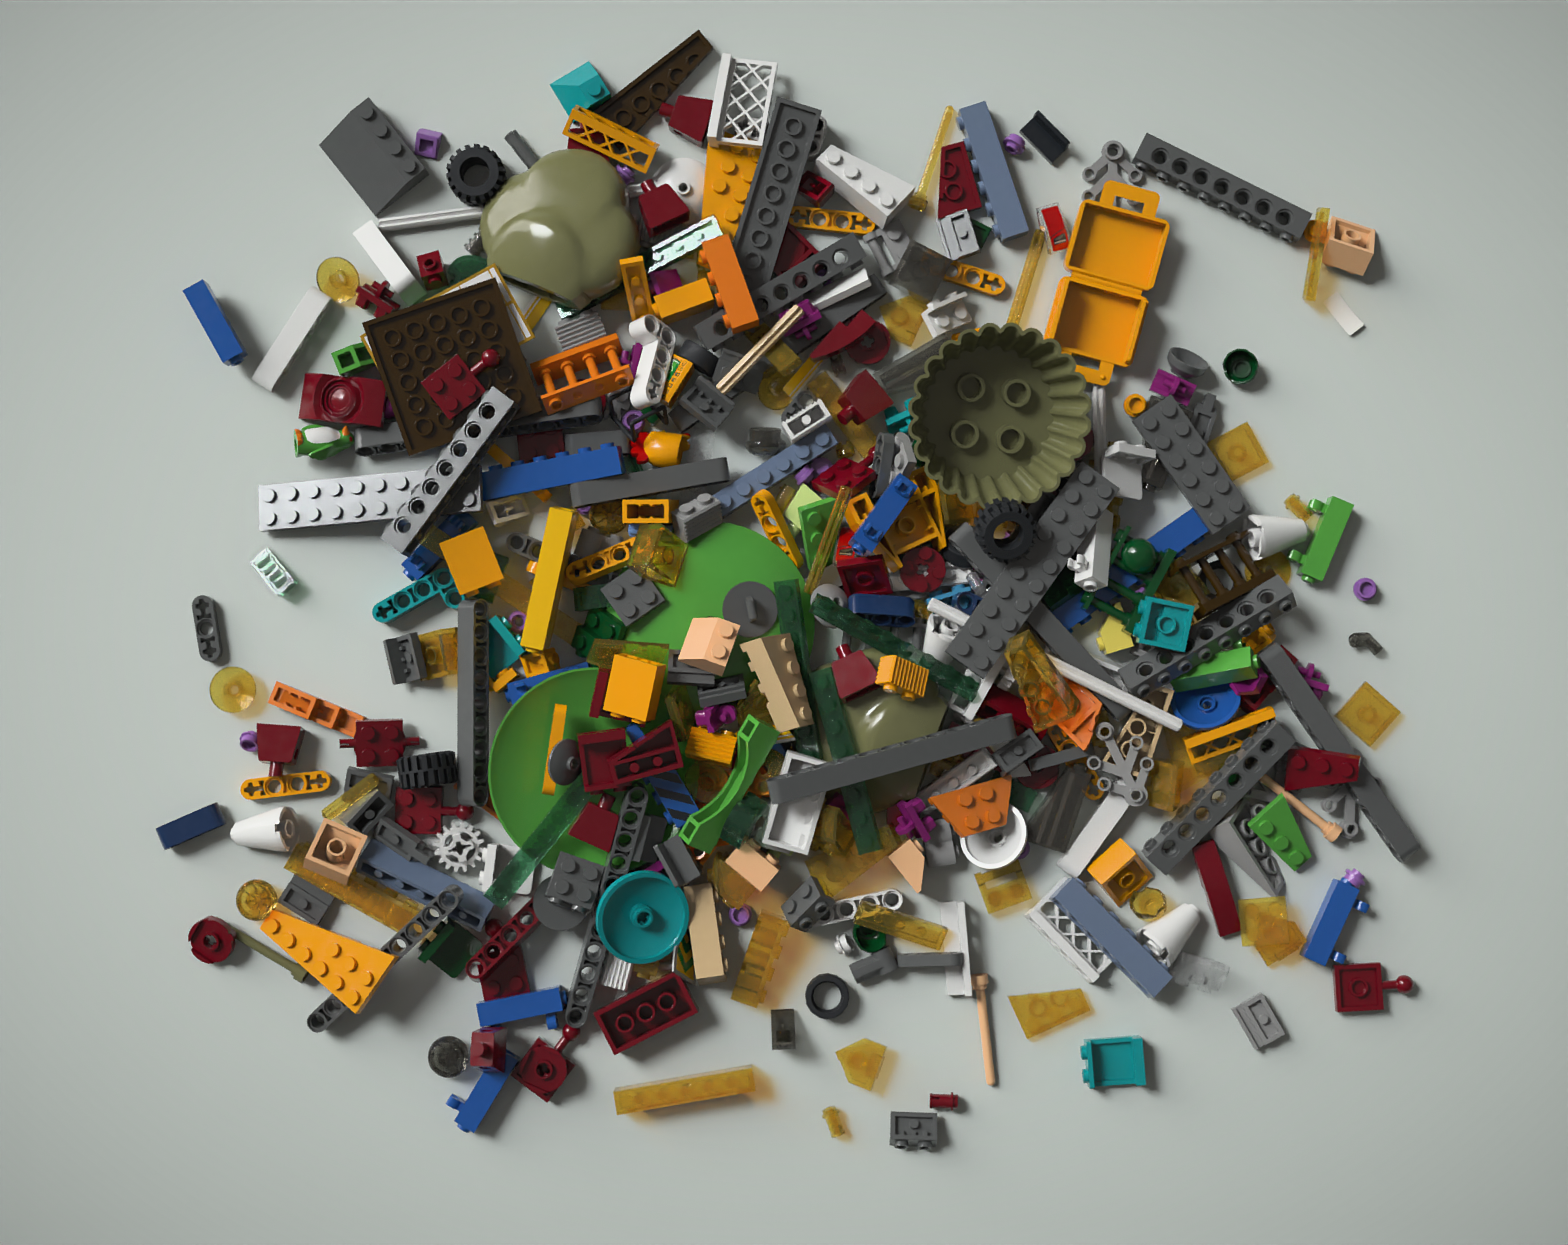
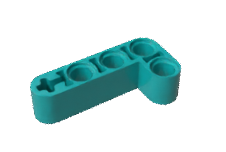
M447 568L437 569L380 601L372 609L373 618L381 623H391L439 595L442 596L448 607L458 610V605L451 603V596L459 592L450 570ZM443 573H449L450 582L446 585L440 583V576ZM423 584L430 586V592L427 596H421L419 592ZM465 594L461 595L462 600L468 599ZM407 595L410 598V603L407 607L402 608L399 600L402 596ZM392 607H395L398 610V612L393 609L388 611L386 613L388 616L387 618L380 616V614L382 613V608L390 609Z

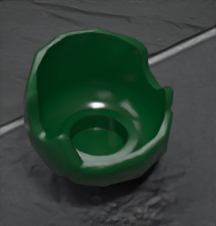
M1235 349L1229 352L1222 364L1226 378L1234 384H1247L1254 380L1258 373L1257 358L1247 349Z
M1143 538L1131 539L1125 543L1121 550V557L1125 568L1134 575H1145L1153 571L1156 563H1158L1157 550L1151 542Z
M878 916L861 917L853 926V939L861 950L867 953L878 952L886 945L888 929L884 921Z

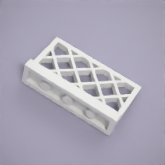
M722 53L707 133L710 147L719 148V144L762 149L777 74V62L732 58V54ZM736 67H747L749 72L740 78L736 74ZM763 68L771 69L770 76L764 80L757 74ZM754 76L759 83L748 89L744 81ZM741 85L746 92L736 99L732 94V90ZM763 87L767 92V96L758 101L753 93ZM750 96L755 104L745 110L740 102ZM737 105L742 113L731 119L728 111ZM760 108L763 112V117L755 122L749 114ZM746 117L751 125L741 131L736 123ZM732 126L739 133L733 138L724 137V132ZM756 129L760 134L759 141L748 140L745 135Z
M1064 876L1024 917L1087 983H1094L1112 961L1101 950H1091V940L1088 937L1087 950H1079L1075 946V936L1086 935L1084 933H1075V924L1072 921L1071 933H1062L1059 929V919L1069 918L1067 916H1059V908L1055 904V916H1046L1040 910L1046 902H1052L1049 898L1067 880ZM1082 952H1087V958ZM1091 953H1103V963L1098 968L1091 963Z

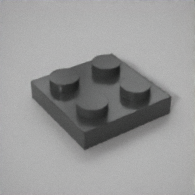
M639 563L600 589L627 628L666 602Z

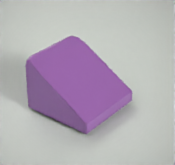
M423 128L419 129L416 133L414 154L437 159L442 133Z

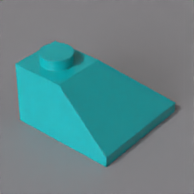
M589 61L550 84L568 116H570L572 109L576 105L594 112L611 98L610 92Z

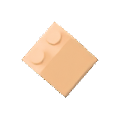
M1332 216L1320 249L1319 262L1328 267H1337L1350 274L1363 276L1374 254L1375 230Z
M718 617L693 618L678 661L722 676L740 625Z
M324 818L305 857L303 868L347 885L368 836Z
M745 837L725 862L762 892L780 870L781 866L778 864L780 861L773 854L768 853L767 855L760 849L762 846L755 839Z
M906 838L886 855L918 894L922 887L925 860L922 852L925 850L915 838L912 841Z

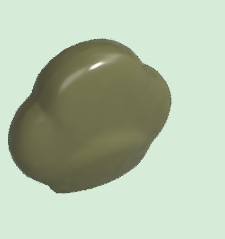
M565 149L551 152L539 159L526 172L506 179L500 184L501 188L498 191L494 190V196L489 197L485 203L480 220V238L484 251L488 256L487 266L495 263L505 283L545 300L581 310L592 300L607 294L623 283L620 259L639 256L640 234L637 223L631 214L628 187L618 170L597 153L583 149Z
M894 646L867 648L862 651L877 672L881 662L880 658L890 655H897V657L928 669L929 674L924 697L916 698L915 701H906L901 698L899 693L893 694L883 691L882 686L844 704L838 693L831 666L833 662L823 664L811 671L803 679L814 724L791 730L790 732L795 737V740L791 741L794 750L798 753L830 762L942 731L950 704L940 694L937 681L929 667L916 655ZM930 763L826 791L825 798L830 799L838 792L847 799L851 807H855L860 813L872 814L882 812L896 805L901 800L906 801L917 797Z

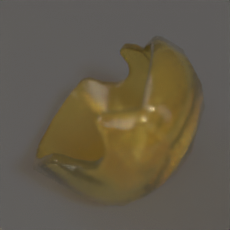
M1147 886L1140 892L1134 891L1129 899L1132 912L1138 919L1145 922H1152L1162 917L1168 906L1166 896L1159 889Z

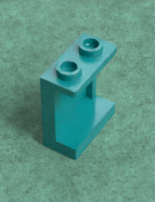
M1141 1036L1083 1039L1084 1045L1080 1046L1081 1059L1085 1060L1086 1069H1082L1083 1083H1087L1089 1089H1095L1098 1086L1125 1084L1146 1085L1143 1040Z

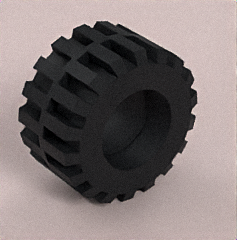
M474 144V147L465 145V150L461 151L459 148L456 150L457 155L450 157L451 164L447 163L446 169L448 173H446V178L451 190L464 204L467 202L469 206H474L475 204H478V206L484 205L489 197L494 196V190L498 191L501 188L500 184L507 179L505 175L506 170L496 152L490 151L489 147L484 145L482 148L479 144ZM474 165H484L489 169V177L486 182L476 187L465 184L464 175L466 171Z
M1002 497V501H999L998 498L993 499L992 504L985 503L984 506L986 508L984 510L979 509L977 512L979 518L975 517L973 521L976 525L973 527L974 537L983 552L992 560L995 558L997 562L1001 563L1003 559L1009 563L1012 562V558H1016V560L1021 559L1020 555L1023 553L1027 555L1030 552L1028 550L1029 546L1033 547L1035 544L1033 538H1037V532L1035 531L1037 526L1022 503L1019 504L1015 499L1010 501L1008 497ZM1006 521L1016 522L1015 530L1010 536L1003 539L994 538V532L1001 523Z
M448 750L406 756L396 760L401 789L408 790L455 783L457 781V765L455 752Z

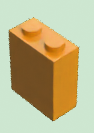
M706 278L653 296L655 303L651 304L655 317L662 320L666 325L710 310L715 305Z
M622 500V523H673L671 512L679 509V500Z
M483 526L439 543L460 596L465 594L466 598L480 593L478 588L487 585L488 589L501 585L500 580L504 576Z
M626 653L614 654L603 710L610 711V715L614 717H631L632 722L638 724H646L647 721L655 720L666 664Z

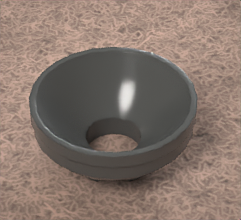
M1172 347L1168 352L1167 360L1171 367L1170 370L1179 378L1188 380L1202 376L1208 368L1207 362L1202 357L1187 349Z

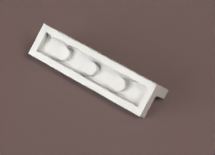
M1006 648L985 678H980L981 683L978 687L968 688L967 678L975 673L967 668L948 701L949 707L972 720L1011 650ZM965 684L966 690L961 691L963 685ZM975 691L973 697L971 698L970 692ZM967 693L970 702L965 710L953 704L958 695Z
M963 900L939 902L943 952L963 953L962 965L945 966L947 995L964 994L965 996H972L965 903Z

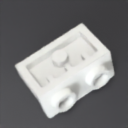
M955 291L945 296L944 301L940 302L939 299H936L927 304L928 309L921 316L933 339L972 321L962 301L968 296L966 291L957 294Z

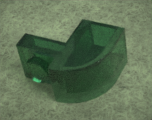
M464 255L455 259L447 270L450 276L455 277L454 280L451 279L449 287L488 267L487 259L474 255Z
M748 791L740 802L738 801L730 812L719 838L740 849L751 835L757 820L767 809L768 803Z

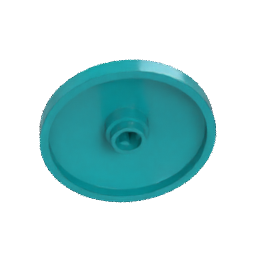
M649 870L631 872L614 881L602 895L596 911V929L603 945L618 959L633 964L655 962L670 954L674 947L678 946L683 939L689 923V906L680 887L675 888L671 879L666 875Z

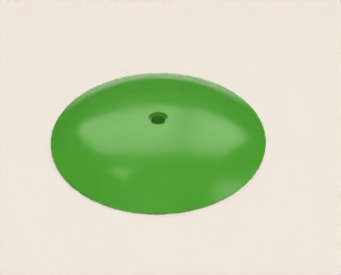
M723 522L687 543L674 536V539L654 538V540H650L653 545L650 556L625 566L619 574L620 576L639 563L666 602L627 628L618 654L626 653L666 664L661 691L676 705L690 728L692 726L697 727L695 713L698 710L704 709L700 707L697 686L667 684L669 649L682 650L693 618L718 617L724 619L722 606L725 596L739 583L754 581L768 587L777 600L778 614L773 626L760 636L743 637L737 634L722 676L715 674V679L743 673L747 698L726 703L733 705L738 711L761 694L758 688V684H760L755 671L751 672L748 665L751 660L747 651H742L740 644L761 637L790 633L794 643L796 658L800 666L801 676L804 673L811 655L815 632L814 614L810 605V593L802 575L792 560L776 544L761 534L743 526ZM608 603L607 611L620 619L611 604Z
M599 667L579 668L556 674L536 684L524 693L502 720L490 751L488 764L489 790L499 821L510 838L523 852L535 861L553 870L560 851L603 866L608 852L570 836L567 832L586 802L590 800L598 804L602 794L590 795V792H585L582 771L573 783L566 786L556 784L554 796L542 794L555 703L567 705L562 740L573 739L578 742L577 733L624 727L626 745L628 746L632 743L626 731L627 725L630 722L602 716L598 718L589 717ZM661 691L655 720L646 722L645 728L640 727L645 735L666 720H672L684 767L675 770L695 802L699 784V761L687 758L685 755L691 730L676 705ZM642 778L633 780L632 782L639 781L646 787L648 802L645 813L665 818L663 813L667 810L663 803L658 805L651 793L655 790L651 783L646 785ZM613 788L604 789L605 793L616 797L611 810L619 814L625 791L614 792ZM634 790L631 793V797L638 799L642 796L643 792L641 790ZM629 812L624 818L632 821L636 818L637 814ZM667 821L662 843L679 834L681 829L677 828L674 823L669 825ZM624 834L619 837L618 841L626 843L631 837ZM615 857L612 863L620 865L624 862V858ZM631 860L628 871L638 868L647 862Z

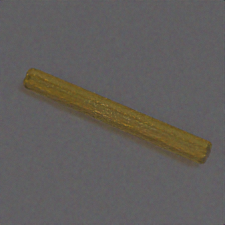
M1036 229L1007 323L1013 322L1018 325L1020 323L1047 232L1044 230Z
M843 485L840 487L804 586V592L812 595L819 585L853 490L850 487Z

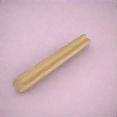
M794 305L716 385L717 389L722 394H727L804 315V311L798 305Z

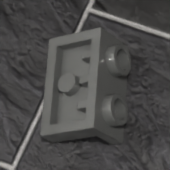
M891 1111L890 1146H894L896 1149H907L908 1146H914L920 1150H930L932 1147H936L937 1113Z

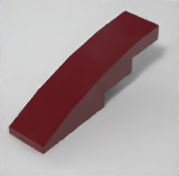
M1210 839L1196 844L1192 848V853L1218 935L1223 937L1241 931L1242 927L1214 840Z

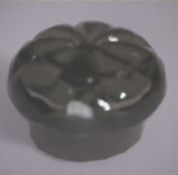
M754 427L749 428V441L745 443V447L749 453L756 456H773L785 449L786 442L781 439V428Z
M440 1037L429 1048V1066L433 1072L441 1077H456L463 1073L468 1066L469 1050L466 1044L457 1037Z

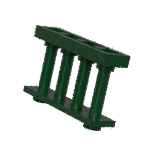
M1127 525L1123 530L1119 528L1113 538V541L1116 543L1110 553L1109 568L1114 564L1134 575L1125 568L1122 558L1117 556L1123 543L1125 544L1133 539L1128 535L1132 527ZM1170 548L1165 549L1164 552L1157 551L1158 563H1156L1154 571L1145 575H1134L1143 580V583L1146 585L1142 593L1139 591L1136 593L1108 577V586L1106 587L1128 598L1135 605L1131 613H1124L1095 597L1097 591H1085L1080 599V602L1083 604L1080 609L1085 611L1089 605H1092L1121 621V624L1124 625L1121 631L1132 635L1135 623H1139L1141 619V614H1138L1140 600H1145V596H1154L1177 552Z

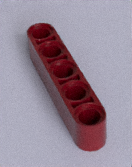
M533 897L467 962L466 973L473 982L480 983L485 981L542 924L534 912ZM527 915L534 917L530 925L522 924V919ZM509 932L517 933L516 939L512 942L505 940V936ZM494 948L499 949L500 954L497 958L492 959L488 957L490 950ZM481 965L483 966L482 973L477 976L472 975L473 967Z

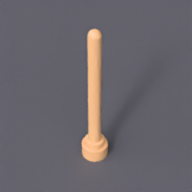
M1264 774L1259 779L1260 782L1277 795L1282 792L1287 803L1318 826L1323 833V837L1329 842L1336 840L1342 832V827L1335 822H1326L1290 792L1284 791V788L1267 774Z
M977 973L971 975V986H973V990H976L986 1083L992 1086L995 1084V1072L985 989L989 980L987 973Z

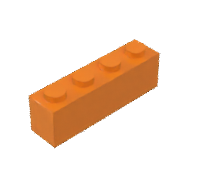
M725 234L701 242L702 251H699L703 265L708 264L710 272L707 273L710 285L716 286L718 293L714 295L717 305L724 308L725 315H722L726 329L731 328L732 333L736 334L759 326V318L729 235Z

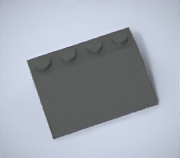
M369 97L351 110L319 144L375 216H378L430 175Z

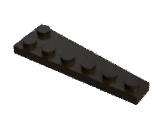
M698 29L597 108L594 113L637 133L661 107L662 102L665 103L713 50L712 45ZM620 141L614 143L619 151L625 146Z

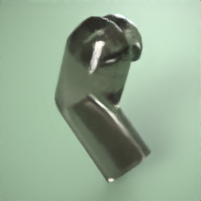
M1355 632L1348 639L1349 645L1352 648L1367 647L1373 655H1376L1383 649L1368 632Z

